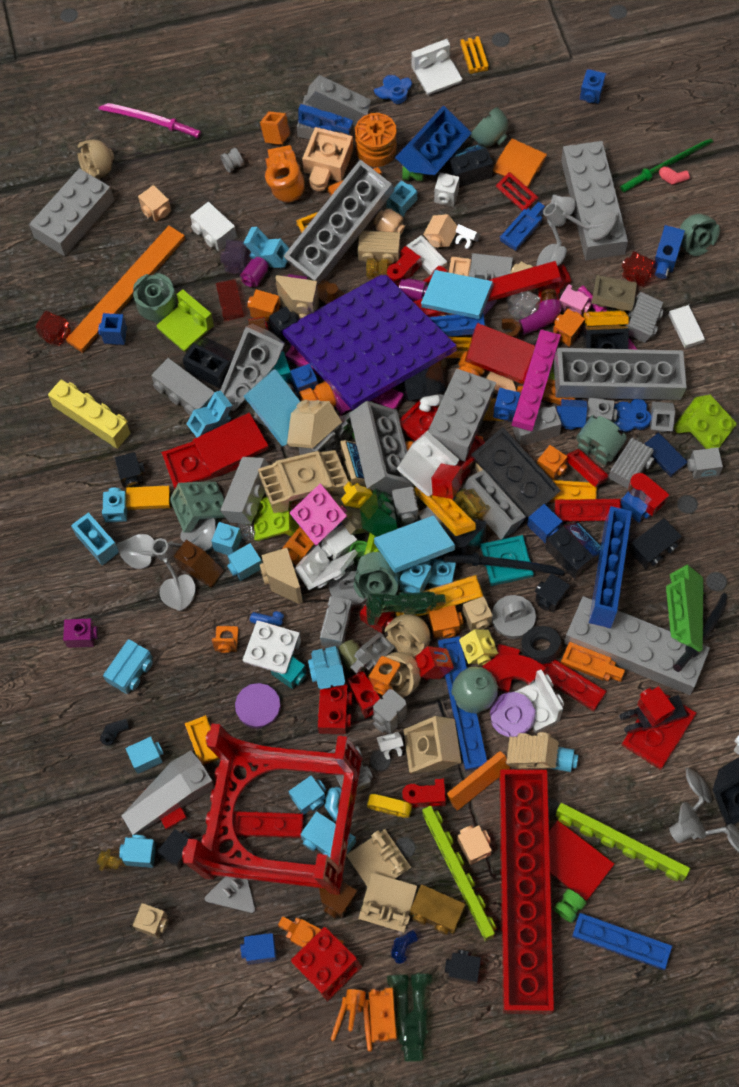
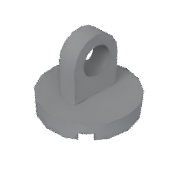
M358 565L349 566L344 570L346 573L337 580L332 578L329 581L331 596L351 600L352 608L363 605L368 599L366 597L365 600L362 599L354 590L353 584Z
M517 595L505 596L498 600L493 607L492 625L500 635L502 634L510 639L522 638L529 629L534 627L536 620L535 609L524 597Z

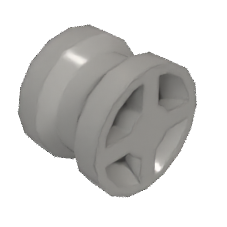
M236 148L231 149L228 154L223 153L221 155L222 163L229 173L233 172L236 167L244 166L243 159Z

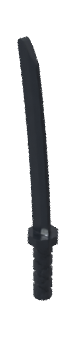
M473 553L472 555H442V562L470 563L472 566L477 567L478 564L509 567L561 576L565 573L563 570L552 565L479 556V553Z
M726 593L721 594L715 608L703 626V643L726 607ZM686 646L685 652L673 665V669L680 672L692 657L699 655L700 651Z

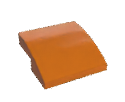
M511 139L495 164L493 173L504 177L510 171L529 188L536 173H539L547 154L515 139Z

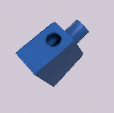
M667 225L664 226L653 265L656 269V277L665 279L668 272H673L685 230Z

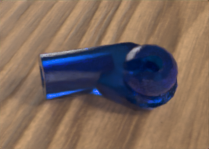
M414 930L394 940L391 957L395 963H404L407 959L405 955L407 946L418 941Z

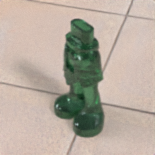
M429 591L416 593L401 592L399 595L370 593L368 594V599H366L369 626L377 625L381 614L386 612H401L415 615L424 614L429 609L434 611L436 607L444 606L446 601L445 595H435L434 592Z
M432 974L411 975L414 1010L410 1014L408 975L387 976V984L394 989L396 994V1031L398 1041L402 1046L400 1049L404 1051V1062L424 1061L423 1050L426 1049L424 1044L427 1038V1020L429 1016L427 1015L428 1008L425 1009V990L432 984Z

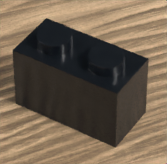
M663 518L635 539L630 545L629 552L647 570L651 566L656 567L659 565L666 554L669 553L671 555L676 552L680 547L679 543L682 536Z

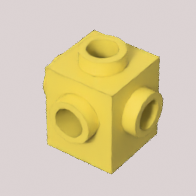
M474 629L459 639L468 664L482 666L498 654L489 630Z

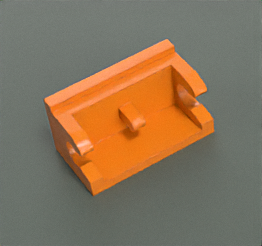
M385 988L381 991L373 989L369 992L372 1043L396 1041L393 988Z

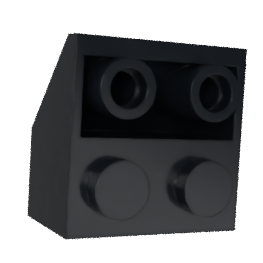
M205 338L193 343L182 360L186 372L221 389L235 352L209 338Z
M472 519L475 522L476 530L455 536L442 523V528L455 544V550L446 554L472 555L475 553L480 544L485 542L486 521Z

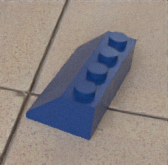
M443 105L395 158L409 172L435 175L470 136L471 132Z

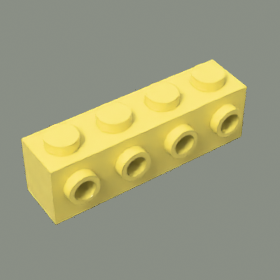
M61 379L49 392L48 396L53 407L118 449L130 435L127 425L128 421L122 415L117 414L116 416L108 406L103 403L98 404L88 393H81L73 383H66Z

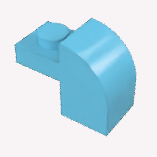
M251 227L243 242L251 251L250 257L252 259L255 257L263 258L271 268L285 267L287 260L284 258V255L290 248L281 239H268L258 227Z
M222 391L214 392L207 407L195 409L192 412L187 426L196 437H199L228 423L231 419L228 413L233 405Z

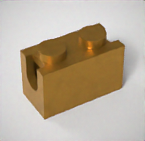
M421 884L410 909V915L413 916L412 920L419 924L426 925L427 922L435 926L434 930L441 934L447 935L448 932L454 934L465 904Z

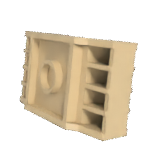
M336 450L326 452L315 451L286 458L258 469L260 480L273 513L288 511L289 501L305 498L320 483L331 496L346 494L343 487L347 484L348 479Z

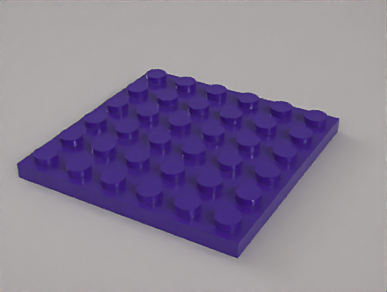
M385 273L314 311V313L301 318L297 323L283 330L284 337L352 411L364 402L376 398L457 351L456 344Z

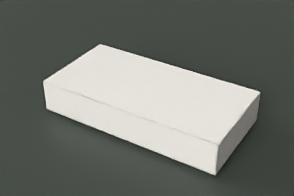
M422 235L407 245V247L421 256V265L430 275L433 274L437 266H447V261Z
M689 305L669 311V317L685 349L704 343L705 338Z

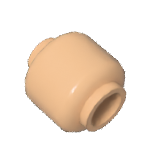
M392 209L381 210L374 221L376 231L400 232L401 235L405 228L403 216Z

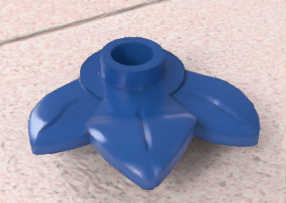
M387 75L383 79V86L374 89V93L381 99L390 98L393 103L399 104L406 100L408 90L412 87V81L409 78L400 80L395 75Z
M633 399L631 403L619 402L614 405V409H617V416L619 417L614 422L619 427L618 431L628 432L634 428L644 430L650 425L651 414L647 411V404L644 400Z

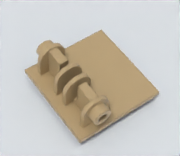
M385 829L381 832L376 831L371 835V839L346 855L367 887L372 872L395 879L411 868Z
M372 872L358 919L404 932L409 921V913L417 886Z

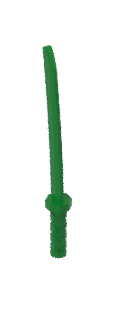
M712 139L705 140L651 170L643 169L642 174L621 185V191L625 193L645 180L650 181L652 175L658 173L662 167H668L712 144L714 141Z

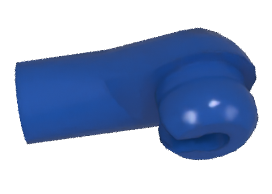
M279 611L273 612L272 616L253 612L250 616V622L256 624L258 620L278 627L283 624L282 620L284 619V614Z

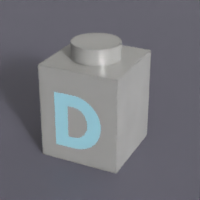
M719 448L694 450L687 463L688 470L693 473L694 479L719 476L723 467Z

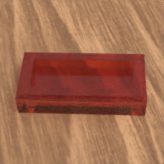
M236 280L216 283L224 321L244 317Z

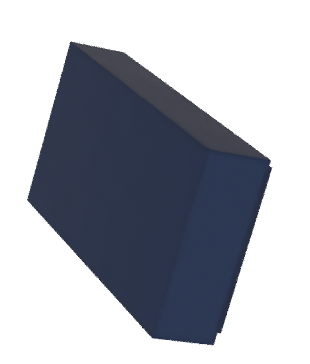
M659 432L644 443L646 446L653 448L652 457L655 458L654 461L670 477L679 472L688 463Z

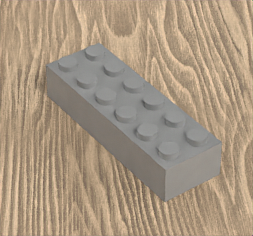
M597 141L563 146L561 162L569 195L576 202L574 209L575 219L585 225H590L592 218L603 212H613L618 216L611 231L599 240H591L588 237L589 230L577 224L585 260L625 255L628 240L603 142Z
M359 160L286 252L284 258L310 280L317 281V284H319L326 278L395 191L393 185L362 160Z
M557 348L553 360L555 395L560 398L681 400L687 388L682 350Z
M582 597L566 634L564 644L568 645L569 642L608 656L619 667L691 695L710 647L703 645V650L700 651L699 655L692 657L680 672H677L673 669V665L685 652L686 645L676 642L671 638L670 631L618 610L611 628L590 624L589 617L592 600Z

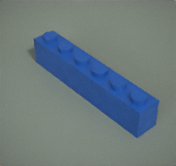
M610 506L604 524L589 617L590 624L611 628L615 619L632 511Z

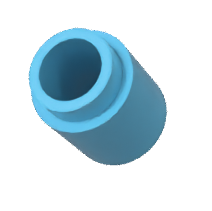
M558 747L556 767L549 769L571 772L572 768H577L578 755L574 754L575 749Z

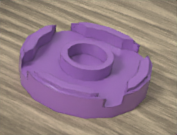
M261 683L250 684L243 688L235 702L236 714L240 721L246 726L256 729L272 724L278 717L281 708L279 697L275 690Z
M518 692L505 693L494 701L490 709L491 722L498 733L507 737H517L519 733L526 734L532 729L536 718V710L527 696Z

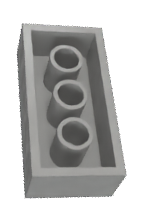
M79 168L29 224L34 238L66 256L113 203L114 198L111 188Z
M456 368L428 432L459 460L465 461L493 398L496 382Z
M366 401L350 412L351 425L367 489H377L392 495V491L395 489L414 486L411 481L397 470L398 465L407 453L397 410Z

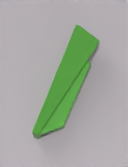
M687 564L670 574L672 583L666 586L671 638L676 642L692 647L696 651H702L703 577Z

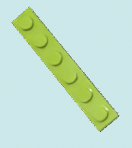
M560 803L555 816L559 818L558 821L566 826L573 825L579 828V831L585 836H595L601 839V843L609 848H614L615 846L622 850V854L644 861L643 864L652 870L660 869L666 873L665 875L674 881H683L690 870L689 867L563 803Z
M431 806L423 809L422 815L485 942L494 938L496 926L490 916L486 917L483 911L486 908L480 895H475L472 889L475 886L469 873L465 875L461 867L464 865V862L459 852L454 853L451 847L454 844L448 831H443L440 825L443 823L439 812L433 811Z

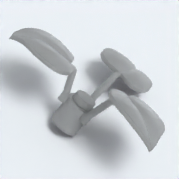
M553 195L551 203L545 207L543 214L553 230L557 244H550L542 250L537 260V266L556 261L557 266H559L566 256L567 249L561 246L562 242L555 226H562L569 219L584 229L589 230L588 237L591 240H599L611 231L618 216L613 212H603L594 216L590 225H585L570 216L576 206L573 198Z
M214 518L199 519L192 532L184 533L182 530L181 540L185 542L187 539L205 552L213 546L211 540L216 531V521ZM138 534L117 543L120 556L132 568H147L152 562V557L155 556L165 562L173 576V579L164 581L160 588L161 600L167 606L177 611H183L191 604L196 592L195 582L187 574L177 577L169 562L173 555V547L180 548L182 544L173 543V541L168 543L162 538L154 541L151 536L146 534Z
M689 767L685 768L687 781L692 790L699 796V801L694 807L687 802L681 804L679 822L670 827L672 837L680 844L690 837L693 839H704L706 835L724 832L727 834L731 845L739 852V830L734 825L729 824L727 827L705 831L695 811L704 803V800L707 803L712 801L711 791L698 773Z

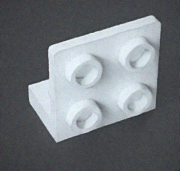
M447 39L412 52V69L427 95L462 82L460 74L450 59V44Z
M427 431L411 445L398 465L397 470L429 497L432 495L431 477L439 465L442 463L455 466L459 459Z
M317 545L308 551L294 570L309 590L316 586L321 588L330 579L334 578V580L341 578L346 573L344 570L354 563L353 559L358 553L356 550H353L330 562L326 553Z
M257 620L243 657V662L280 674H286L294 649H299L301 643L300 633Z
M542 670L537 671L534 683L515 691L527 696L534 705L536 718L532 728L535 733L558 723L561 718L562 707L564 706L560 695H555L551 688L553 683L549 675H544Z

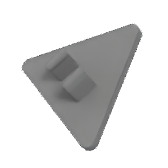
M224 877L205 896V901L249 913L255 912L247 879Z

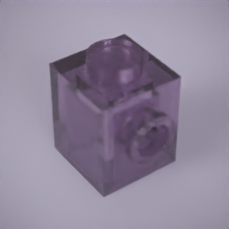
M226 240L225 251L221 252V263H224L225 272L237 274L242 273L245 269L248 259V248L243 244L244 241Z

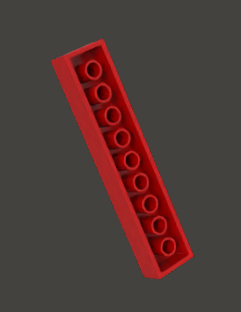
M500 769L503 1014H552L554 1002L547 770Z

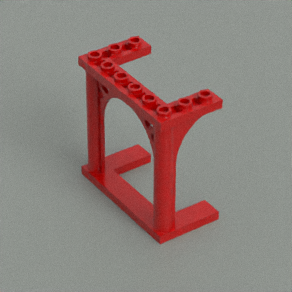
M211 724L210 731L206 734V744L220 759V764L215 770L216 784L210 796L211 810L206 815L207 830L206 834L202 837L201 843L195 839H188L187 846H184L182 852L183 863L204 879L214 880V876L323 888L330 894L340 895L362 763V756L347 736H338L335 753L275 748L242 741L232 737L220 724ZM249 763L252 764L253 767L258 766V769L256 771H252V768L250 767ZM238 766L246 769L247 776L243 780L237 779L234 774L235 768ZM274 770H293L344 776L330 857L326 854H317L316 865L274 861L259 858L248 852L241 845L234 829V809L241 792L253 779ZM233 782L237 784L235 791H231L233 789ZM224 827H228L227 835H223ZM227 840H232V849L227 853H220L221 844ZM237 851H241V858L235 856V859L232 858Z

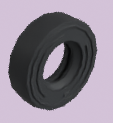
M536 626L529 629L521 641L524 656L532 658L540 664L554 661L562 649L559 634L547 626ZM539 639H545L549 641L550 646L546 650L538 651L534 649L533 644Z

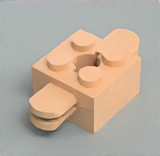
M314 128L303 156L304 173L310 174L309 183L313 190H325L330 179L342 181L353 153V136L343 132Z

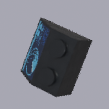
M482 145L458 150L445 163L449 175L459 177V187L483 181L493 176L492 159L487 148Z
M577 521L562 526L547 539L545 549L575 580L599 560L601 545Z

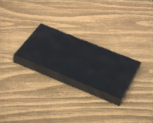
M504 427L471 454L475 462L485 470L527 519L561 491Z

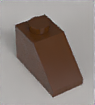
M187 539L173 556L179 568L210 588L214 586L224 573V569L204 550Z
M343 881L341 883L340 895L330 894L326 889L319 888L321 903L325 908L323 911L334 919L337 916L343 919L358 896L357 890Z

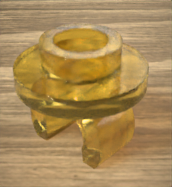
M107 848L105 852L101 850L96 864L99 865L98 870L100 871L103 870L104 866L116 870L121 860L110 856L111 849Z

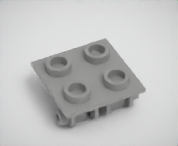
M472 253L469 277L489 280L510 274L513 258Z

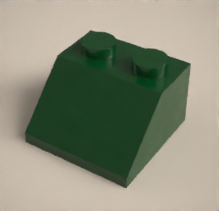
M375 489L372 492L373 495L360 507L362 528L378 537L396 530L397 523L393 498L387 492Z

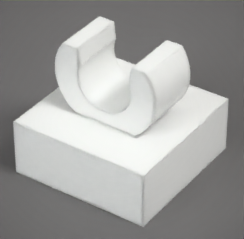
M458 225L455 231L461 234L456 238V243L460 245L461 240L466 239L467 244L465 248L467 249L472 246V240L478 242L481 235L462 225Z
M399 732L377 737L378 746L381 752L383 751L387 760L390 759L389 751L391 749L397 750L398 756L402 755L400 747L403 746V742Z

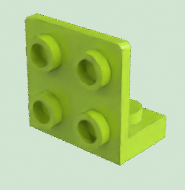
M182 289L177 294L178 307L157 324V329L185 352L193 343L197 342L214 327L212 314Z
M709 394L695 397L675 423L673 429L677 433L691 432L706 449L721 446L736 426V422Z
M267 497L262 498L257 514L254 516V540L261 541L284 533L292 536L300 525L291 516L290 512L303 498L289 501L288 511L273 513Z

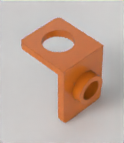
M217 626L216 637L212 638L214 650L221 653L237 651L238 627ZM226 631L233 634V638H220V636Z
M384 656L380 657L369 675L373 689L378 694L384 695L389 689H393L390 683L401 667L400 663ZM389 664L392 666V671L386 675L381 674V666Z

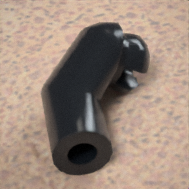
M127 719L107 724L100 736L101 743L105 746L112 745L119 732L129 729Z

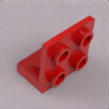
M323 927L291 959L292 964L317 988L327 1002L362 968L357 958L326 927Z

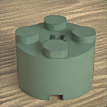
M155 273L156 275L150 276L146 274L140 277L134 284V301L142 317L155 323H160L177 306L174 287L171 280L163 274Z
M591 415L576 436V439L579 443L578 449L585 454L592 453L596 456L595 459L599 463L606 465L607 462L614 459L627 440V437L624 433L621 436L617 432L619 427L602 416H598L595 419L594 415Z
M381 552L368 553L359 559L353 584L354 590L364 600L366 597L371 599L372 603H386L394 598L399 587L402 571L394 573Z

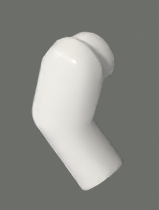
M444 395L423 397L420 400V410L429 412L431 406L440 405Z

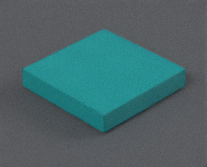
M523 535L480 544L482 556L530 562ZM485 565L490 586L532 578L534 575L531 570Z

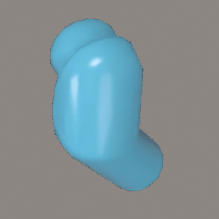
M339 787L330 788L327 791L324 805L335 823L342 790Z

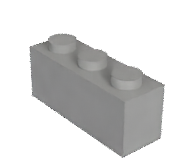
M319 75L309 86L305 102L320 110L340 115L342 118H349L353 120V125L356 126L363 116L368 115L371 100Z
M169 358L151 375L154 388L160 393H166L174 404L182 405L190 416L195 409L207 407L214 394L211 389Z
M242 457L220 510L229 522L252 524L260 501L265 494L258 473L259 468L269 466L264 458Z
M485 470L469 477L459 492L501 540L516 532L526 518Z

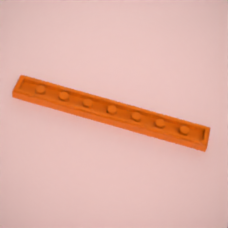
M168 226L66 338L67 343L83 353L99 336L98 327L102 321L103 313L118 314L133 298L135 282L143 275H153L185 240V235Z

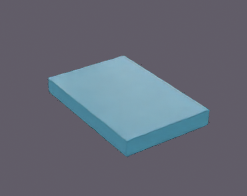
M435 270L421 302L422 308L480 319L493 288V281Z
M275 369L244 395V398L281 446H285L288 440L291 413L297 408V404L300 401Z
M434 515L374 538V544L394 573L455 550V544Z

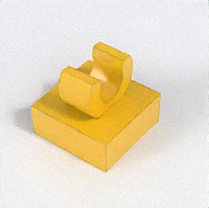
M348 481L343 487L346 494L341 500L344 506L360 508L373 494L367 487L360 486L359 483L352 486V483Z

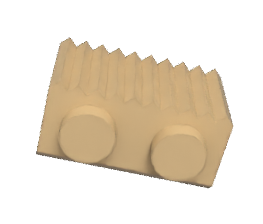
M363 230L360 233L358 260H363L367 263L373 261H383L387 264L397 263L400 251V232Z
M539 732L537 736L519 733L517 737H509L506 764L514 769L555 768L559 742L552 738L551 734Z

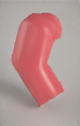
M662 167L659 170L660 177L671 185L689 180L687 170L679 173L669 167Z

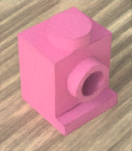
M569 284L559 299L562 313L569 309L573 312H578L581 316H583V313L589 312L592 303L588 302L589 297L585 296L582 292L572 290V285Z

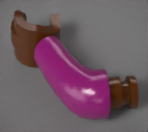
M553 289L542 291V302L539 304L538 310L519 320V322L510 318L502 319V330L510 329L513 331L505 332L504 334L520 339V333L525 335L552 324L560 314L562 307L561 302L557 300L556 291Z

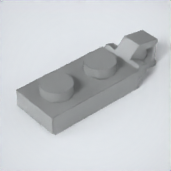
M379 632L356 652L354 657L357 660L351 668L356 673L364 667L370 670L375 667L381 656L389 655L395 649V646Z

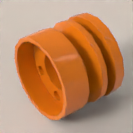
M370 113L363 116L355 127L356 155L359 160H362L371 167H382L389 164L397 153L396 125L393 119L381 113Z

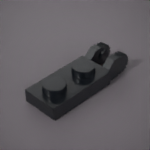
M679 695L668 698L675 708L672 716L654 727L639 707L621 713L619 715L621 721L635 717L639 720V723L626 726L624 728L625 733L630 734L640 730L646 731L685 719L687 714Z

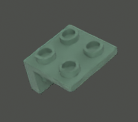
M215 481L178 483L170 497L184 533L192 532L199 519L226 518L220 511L224 498Z

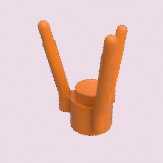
M356 989L347 990L346 997L342 998V1006L333 1029L331 1041L336 1039L346 1008L350 1012L348 1026L350 1032L353 1030L355 1013H361V1009H363L367 1050L369 1052L372 1051L368 1012L369 1000L365 999L366 992Z

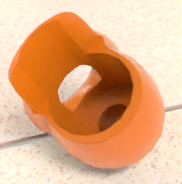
M285 149L272 154L269 160V167L265 171V179L267 185L271 188L272 194L278 200L285 203L298 200L303 194L305 182L294 151ZM280 169H289L290 174L288 176L277 179V172Z

